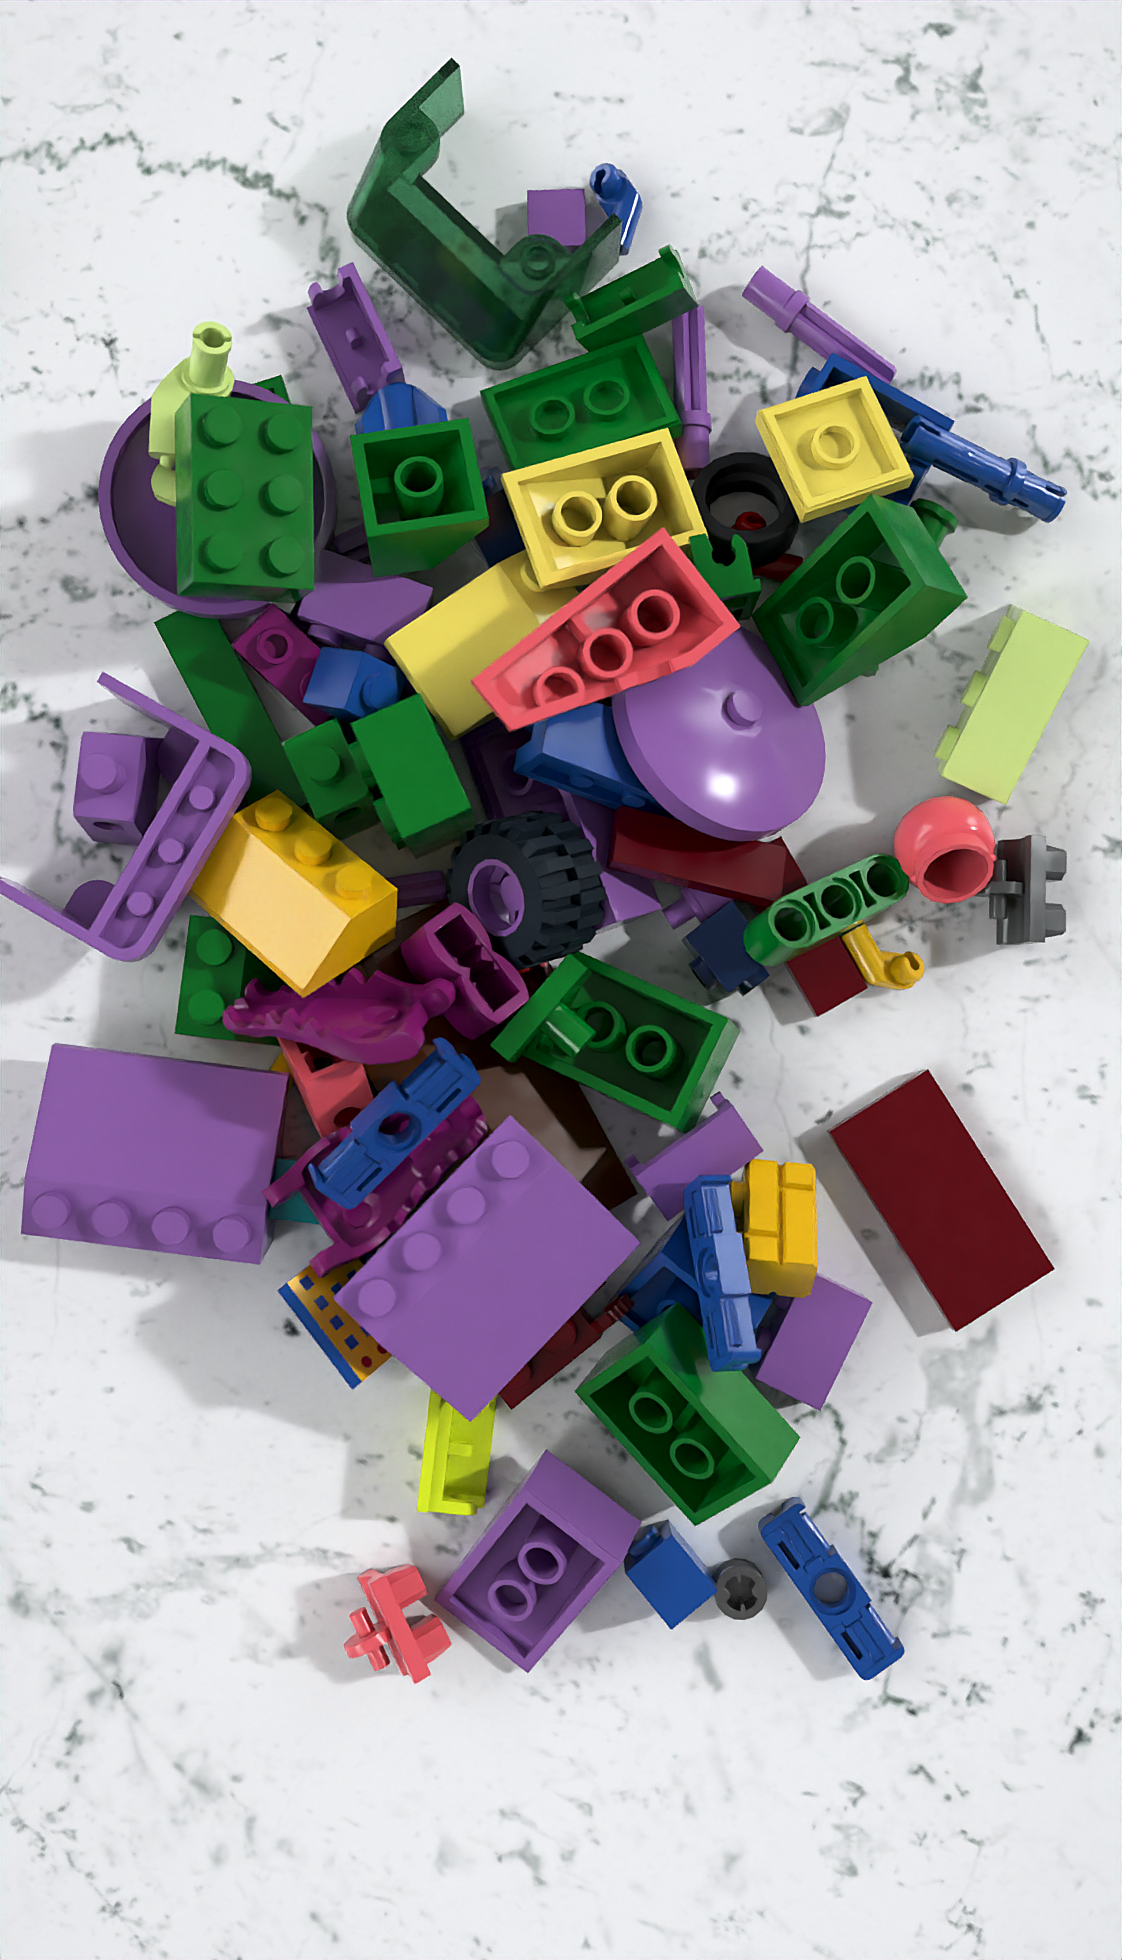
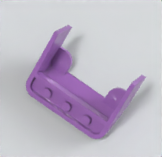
M102 671L96 681L126 705L169 728L159 746L157 764L163 777L172 783L173 787L115 885L103 880L88 881L74 891L64 909L20 883L1 876L0 894L110 958L123 962H137L148 957L160 942L247 793L252 780V770L248 759L235 746Z

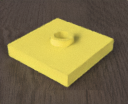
M867 376L757 412L755 424L801 523L860 504L870 494L881 497L908 488L914 478Z

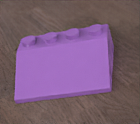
M54 1043L51 1047L25 1174L21 1234L260 1265L274 1238L275 1219L269 1218L270 1203L262 1193V1190L273 1183L276 1158L282 1157L290 1073Z
M509 1115L333 1299L381 1346L471 1422L641 1242Z

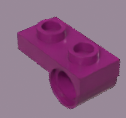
M274 603L268 605L238 636L231 646L245 662L284 696L315 727L325 723L331 715L303 703V699L321 649Z

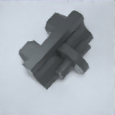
M1027 835L1020 839L999 840L997 860L993 862V875L986 887L975 895L976 897H989V919H997L996 945L1045 943V938L1064 934L1066 931V910L1062 904L1046 903V882L1062 881L1067 870V852L1063 849L1046 845V836Z

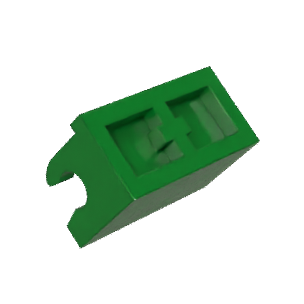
M670 244L658 250L660 258L582 297H579L575 292L563 297L567 309H570L576 320V323L571 325L575 338L588 352L643 334L698 307L678 251L674 250Z
M706 533L689 536L685 556L736 621L750 619L762 588L760 578L753 579L748 549L744 540L738 534L732 536L731 550L734 552L735 560L731 565L724 566L713 561V548Z

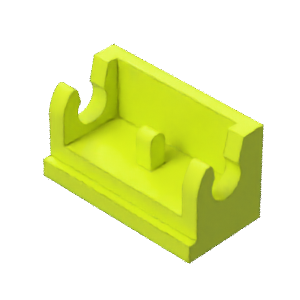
M430 1390L416 1512L477 1515L478 1508L484 1509L497 1395L470 1422L434 1390Z

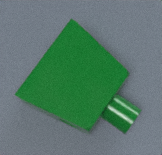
M339 719L329 720L281 743L317 822L339 841L381 823L373 804L377 799L374 797L371 789L368 788L365 780L362 779L347 746L351 743ZM358 807L356 810L349 814L336 817L341 812L347 809Z

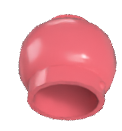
M954 796L933 797L915 805L902 817L894 834V857L899 860L902 871L908 875L909 883L918 888L922 895L929 900L943 904L961 902L975 896L986 887L993 875V862L996 859L994 855V833L983 811L968 800Z

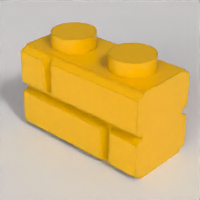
M752 1159L744 1165L741 1180L731 1181L729 1185L734 1217H738L737 1233L742 1235L751 1293L768 1295L771 1292H776L777 1296L805 1298L811 1294L818 1270L816 1168L812 1164L785 1162L782 1165H778L777 1161Z

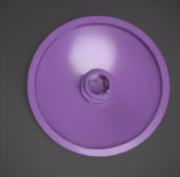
M234 380L231 398L289 404L269 390L254 384ZM149 398L118 429L109 445L101 468L98 504L103 530L111 550L128 575L144 591L170 608L185 614L210 619H234L261 613L271 603L265 601L177 596L176 507L157 500L151 486L152 475L160 460L152 458L148 454L151 398ZM312 427L315 565L320 548L328 550L333 538L338 512V495L330 459L323 443Z
M742 626L693 666L612 695L614 725L620 745L632 770L661 806L686 825L702 833L731 841L764 839L778 833L800 818L813 804L819 793L825 772L826 752L823 730L816 708L813 703L809 706H802L798 703L766 642Z

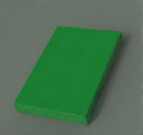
M642 334L480 390L483 407L509 472L664 428H668L672 439L682 436L681 420Z

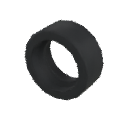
M734 452L714 459L698 473L691 491L707 531L709 542L713 548L712 559L715 563L729 566L734 562L735 555L731 550V539L734 534H738L746 543L751 569L775 562L790 549L798 531L799 518L771 457L756 452ZM732 492H752L764 496L777 507L779 516L771 525L758 530H736L724 526L710 513V505L719 497Z

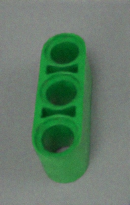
M879 853L862 859L778 899L747 924L743 934L746 951L753 960L761 965L770 967L781 965L869 922L906 896L909 889V877L902 871L899 860L891 855ZM822 904L827 907V909L830 912V915L827 914V912L824 910ZM775 925L781 928V930L784 932L786 939L782 938L779 935V933L776 931Z

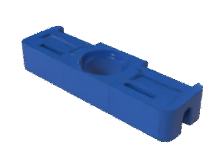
M436 1038L432 1041L436 1049L400 1085L395 1081H391L350 1122L353 1132L318 1166L310 1162L308 1169L318 1191L345 1209L355 1208L478 1087L481 1078L472 1061L463 1053L458 1056L454 1047L445 1039ZM404 1113L410 1116L409 1123L399 1133L384 1135L378 1132L381 1122L389 1115Z
M699 1175L683 1191L684 1209L710 1368L713 1372L743 1371L748 1368V1364H754L761 1358V1349L756 1347L748 1301L751 1287L742 1235L736 1231L728 1184L732 1181L730 1175Z
M792 1497L781 1505L783 1510L779 1514L774 1516L772 1513H769L759 1521V1532L861 1679L870 1680L899 1660L904 1655V1646L898 1636L894 1638L869 1603L872 1600L835 1546L828 1544L806 1512L800 1513V1511L806 1508L803 1501L799 1497ZM826 1573H838L846 1579L847 1589L840 1600L833 1603L819 1600L814 1594L816 1581L821 1575Z

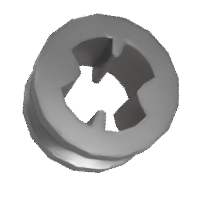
M737 1558L725 1561L717 1568L714 1580L718 1592L714 1594L718 1608L724 1615L736 1620H746L755 1617L763 1609L767 1601V1587L761 1571L754 1563L746 1559ZM741 1575L749 1577L748 1584L753 1595L746 1601H742L740 1595L738 1596V1602L730 1601L727 1581L736 1576L740 1583Z

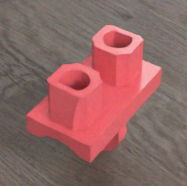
M406 1564L388 1570L385 1573L372 1568L359 1575L357 1579L377 1623H372L365 1607L359 1608L349 1615L357 1633L344 1643L348 1657L357 1658L367 1654L374 1671L381 1670L390 1664V1660L383 1647L387 1643L403 1676L410 1675L412 1682L415 1684L430 1676L431 1673L427 1664L435 1660L452 1644L438 1616L431 1614L410 1627L401 1609L427 1595L426 1587L417 1568L411 1564Z

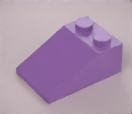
M546 1449L440 1589L434 1601L525 1672L529 1673L622 1564L642 1522Z

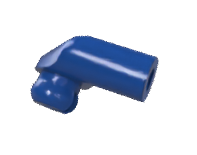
M603 163L592 171L589 180L590 188L594 191L596 200L609 218L602 247L611 254L625 256L629 253L643 203L627 175L613 164Z

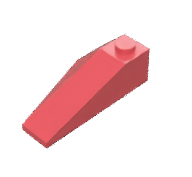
M662 527L473 678L470 683L509 732L691 667L737 630L740 624Z

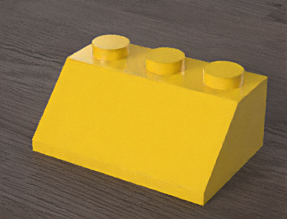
M278 789L233 815L187 894L302 998L311 994L396 937L398 889Z

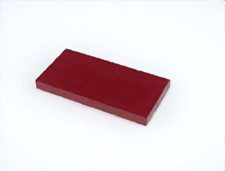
M928 1069L920 1071L827 1130L830 1138L953 1331L957 1332L1055 1269Z

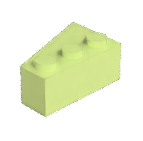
M1010 604L1006 615H1002L992 632L987 644V648L990 651L981 671H974L963 691L960 703L964 704L965 707L956 727L948 724L936 746L933 756L940 759L937 767L940 776L1006 805L1090 640Z

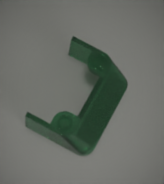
M451 57L383 127L348 204L347 222L355 243L478 362L492 370H506L517 365L570 312V309H567L563 302L565 296L573 292L579 297L588 294L619 262L622 220L613 213L573 254L556 239L543 234H533L519 240L503 255L422 177L436 163L441 149L440 138L465 114L460 65Z

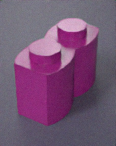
M456 902L423 925L400 945L401 953L408 969L421 984L428 983L436 978H442L455 985L456 999L443 1014L448 1022L468 1039L474 1040L492 1029L529 1000L528 991L521 975L508 960L492 951L489 936L477 917L467 908Z

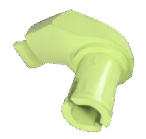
M212 321L202 322L194 328L191 356L183 359L159 383L151 396L148 454L152 458L160 460L152 475L151 486L157 500L176 507V478L174 471L175 412L190 393L230 397L234 385L232 370L227 366L228 355L232 347V342H230L232 341V335L225 326Z

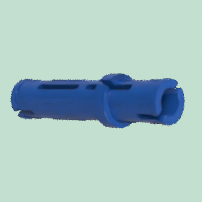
M920 415L914 416L909 421L901 435L900 441L902 443L900 448L903 453L917 459L919 458L943 472L982 489V491L989 494L992 502L1000 506L1010 504L1028 512L1045 523H1050L1060 514L1065 505L1066 499L1063 497L1067 495V490L1062 486L1034 475V473L1027 470L1024 462L1016 458L1006 460L937 426Z

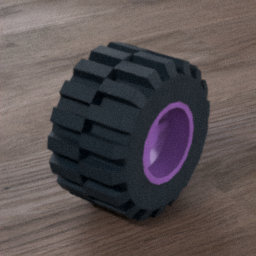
M533 811L474 825L473 830L466 831L460 837L461 846L454 847L450 857L454 866L448 869L447 882L451 885V893L447 894L449 906L456 902L473 913L486 930L491 942L492 951L503 956L517 971L565 957L569 953L575 954L583 949V944L591 942L596 935L594 925L601 924L604 911L599 906L600 901L606 899L605 886L600 885L599 874H603L600 861L594 862L591 855L594 848L588 838L581 839L579 837L580 828L572 821L563 822L562 815L555 812Z

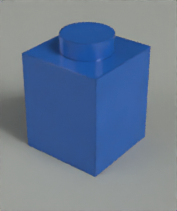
M322 646L303 703L351 724L398 703L407 677L401 670L365 652Z
M669 1520L657 1529L653 1524L648 1525L635 1535L628 1550L629 1553L626 1554L623 1560L625 1574L672 1630L718 1592L714 1576Z

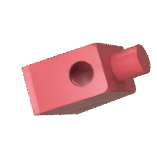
M277 1037L303 1104L321 1139L326 1135L350 1126V1122L374 1099L362 1063L344 1060L305 1043ZM319 1057H328L332 1059L333 1065L316 1072L313 1061Z

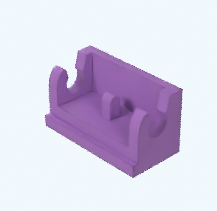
M352 262L338 268L337 279L339 283L333 288L323 291L317 282L311 284L308 289V295L312 305L307 307V310L353 410L357 414L364 410L370 398L379 389L390 383L406 382L401 363Z
M720 1091L710 1097L718 1111L643 1166L634 1154L624 1160L667 1221L684 1210L683 1191L699 1175H732L764 1151L737 1110L728 1099L723 1097Z

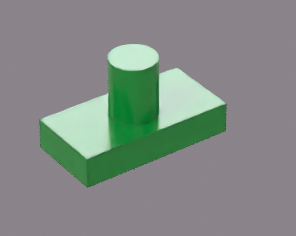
M569 953L490 1046L507 1061L516 1063L535 1039L543 1033L572 1059H575L587 1047L597 1032L568 1008L566 1003L590 977L592 972Z

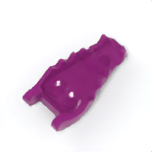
M351 968L345 974L343 980L334 978L302 998L287 985H283L278 991L274 992L266 989L259 979L253 978L245 988V995L242 998L235 999L234 1006L229 1005L222 1012L225 1027L235 1034H244L256 1038L275 1036L311 1045L344 1060L359 1063H398V1061L407 1060L418 1053L425 1041L424 1033L421 1029L430 1018L440 1015L449 1009L456 999V989L454 984L442 978H436L425 984H411L391 977L379 970H376L370 978H367L357 969Z
M470 1094L353 1209L343 1208L318 1191L308 1169L310 1162L318 1166L353 1132L351 1125L326 1135L315 1143L282 1177L262 1190V1193L273 1208L300 1194L333 1244L327 1249L320 1251L309 1261L317 1276L321 1278L329 1272L373 1252L390 1239L403 1226L416 1206L440 1182L449 1168L473 1151L486 1137L488 1123L478 1102ZM404 1113L389 1115L381 1122L378 1132L384 1135L399 1133L409 1123L410 1116Z

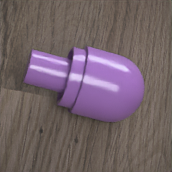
M681 887L679 890L683 897L661 911L673 930H675L695 916L702 923L730 901H733L735 904L737 900Z

